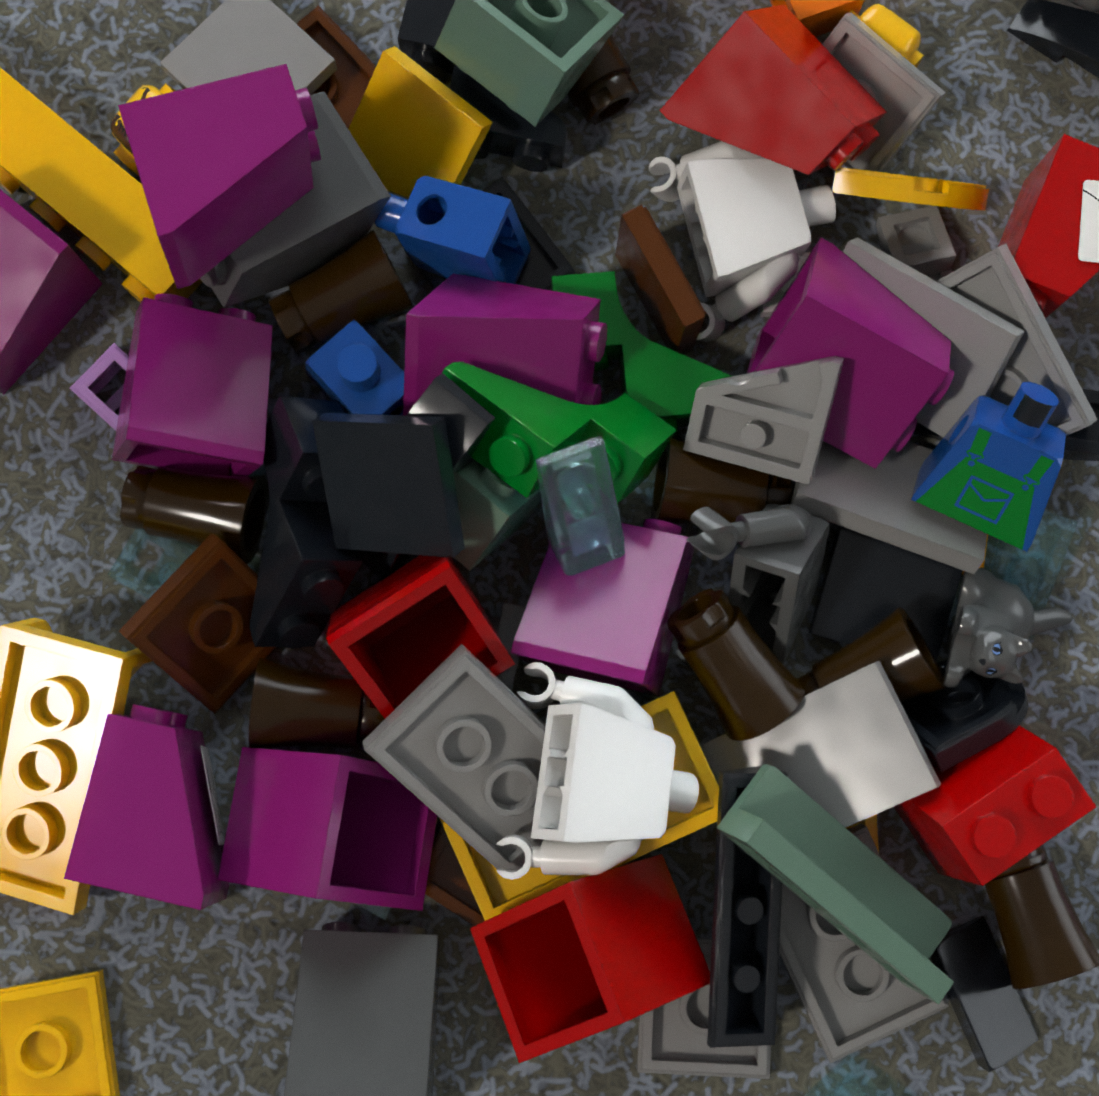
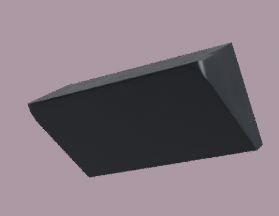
M984 916L950 929L931 955V959L937 968L954 981L947 992V996L977 1064L986 1071L991 1072L1008 1063L1039 1039L1017 989L1012 988L1009 971Z

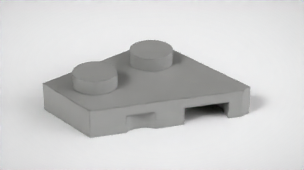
M830 356L703 382L696 389L683 450L809 485L815 474L844 358Z

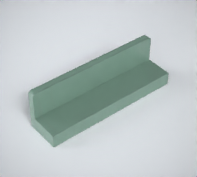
M769 764L762 765L716 828L898 981L939 1005L954 981L930 962L929 958L951 928L952 920L780 770Z

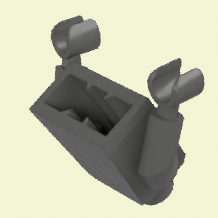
M767 504L763 511L739 514L735 522L732 523L709 507H702L696 510L691 515L690 520L701 528L703 532L697 536L688 537L687 542L712 560L725 558L732 552L737 542L739 543L734 553L728 598L733 606H738L755 632L778 660L784 664L817 590L829 533V523L823 518L810 515L806 509L793 504ZM678 649L676 651V655L691 671H693V669L690 667V665Z

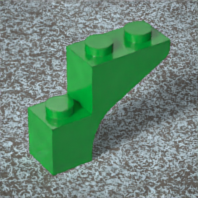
M615 271L552 276V291L601 299L599 322L607 324V341L601 361L595 362L594 372L608 368V360L619 359L622 394L626 393L674 427L676 432L673 437L679 434L678 427L689 425L696 389L703 382L732 377V375L655 343L637 331L630 323L621 306L617 293Z
M453 362L446 366L442 372L495 417V420L471 457L526 498L564 468L613 505L617 506L648 478L676 432L674 427L626 393L605 404L585 405L558 398L464 362Z

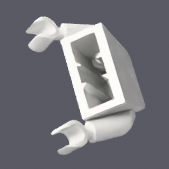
M723 141L683 155L679 164H675L667 157H656L649 165V172L653 175L670 173V177L665 184L651 188L650 192L657 198L667 202H674L680 199L705 296L711 297L716 295L715 304L701 303L705 312L709 315L710 321L707 329L699 333L698 341L708 342L717 339L724 331L725 319L733 322L769 301L797 272L799 259L811 244L809 227L832 223L836 218L835 198L828 185L799 190L792 168Z
M533 662L525 666V674L533 677H542L549 683L546 691L540 695H530L523 691H517L518 698L530 709H542L548 706L531 838L543 841L541 846H532L530 841L521 835L513 834L504 837L496 845L514 844L521 847L525 853V864L518 869L498 868L496 871L503 878L510 880L521 878L530 868H541L544 875H599L636 855L642 839L662 838L666 832L668 811L684 814L690 813L698 800V780L692 773L673 770L676 749L673 738L654 730L652 717L622 687L570 675L566 677L565 681L556 680L553 671L541 662ZM553 700L560 701V705L550 704L553 702Z

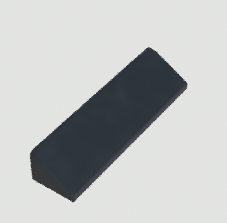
M761 766L720 771L717 826ZM781 771L785 776L788 777V773ZM718 829L707 1045L710 1048L775 1045L783 883Z

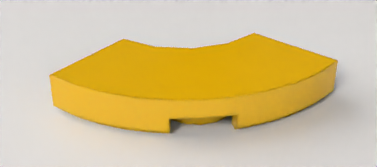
M840 167V170L835 171L832 192L914 204L985 211L989 189L986 188V185Z

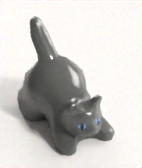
M979 568L975 574L965 571L960 586L956 619L953 625H950L944 653L948 654L944 675V685L947 687H957L963 677L970 671H974L976 674L986 678H1000L1015 684L1021 683L1023 681V674L1017 668L1016 660L1018 657L1031 652L1032 644L1028 640L1029 637L1069 624L1073 620L1072 614L1068 610L1056 607L1033 609V605L1018 585L995 577L985 568Z

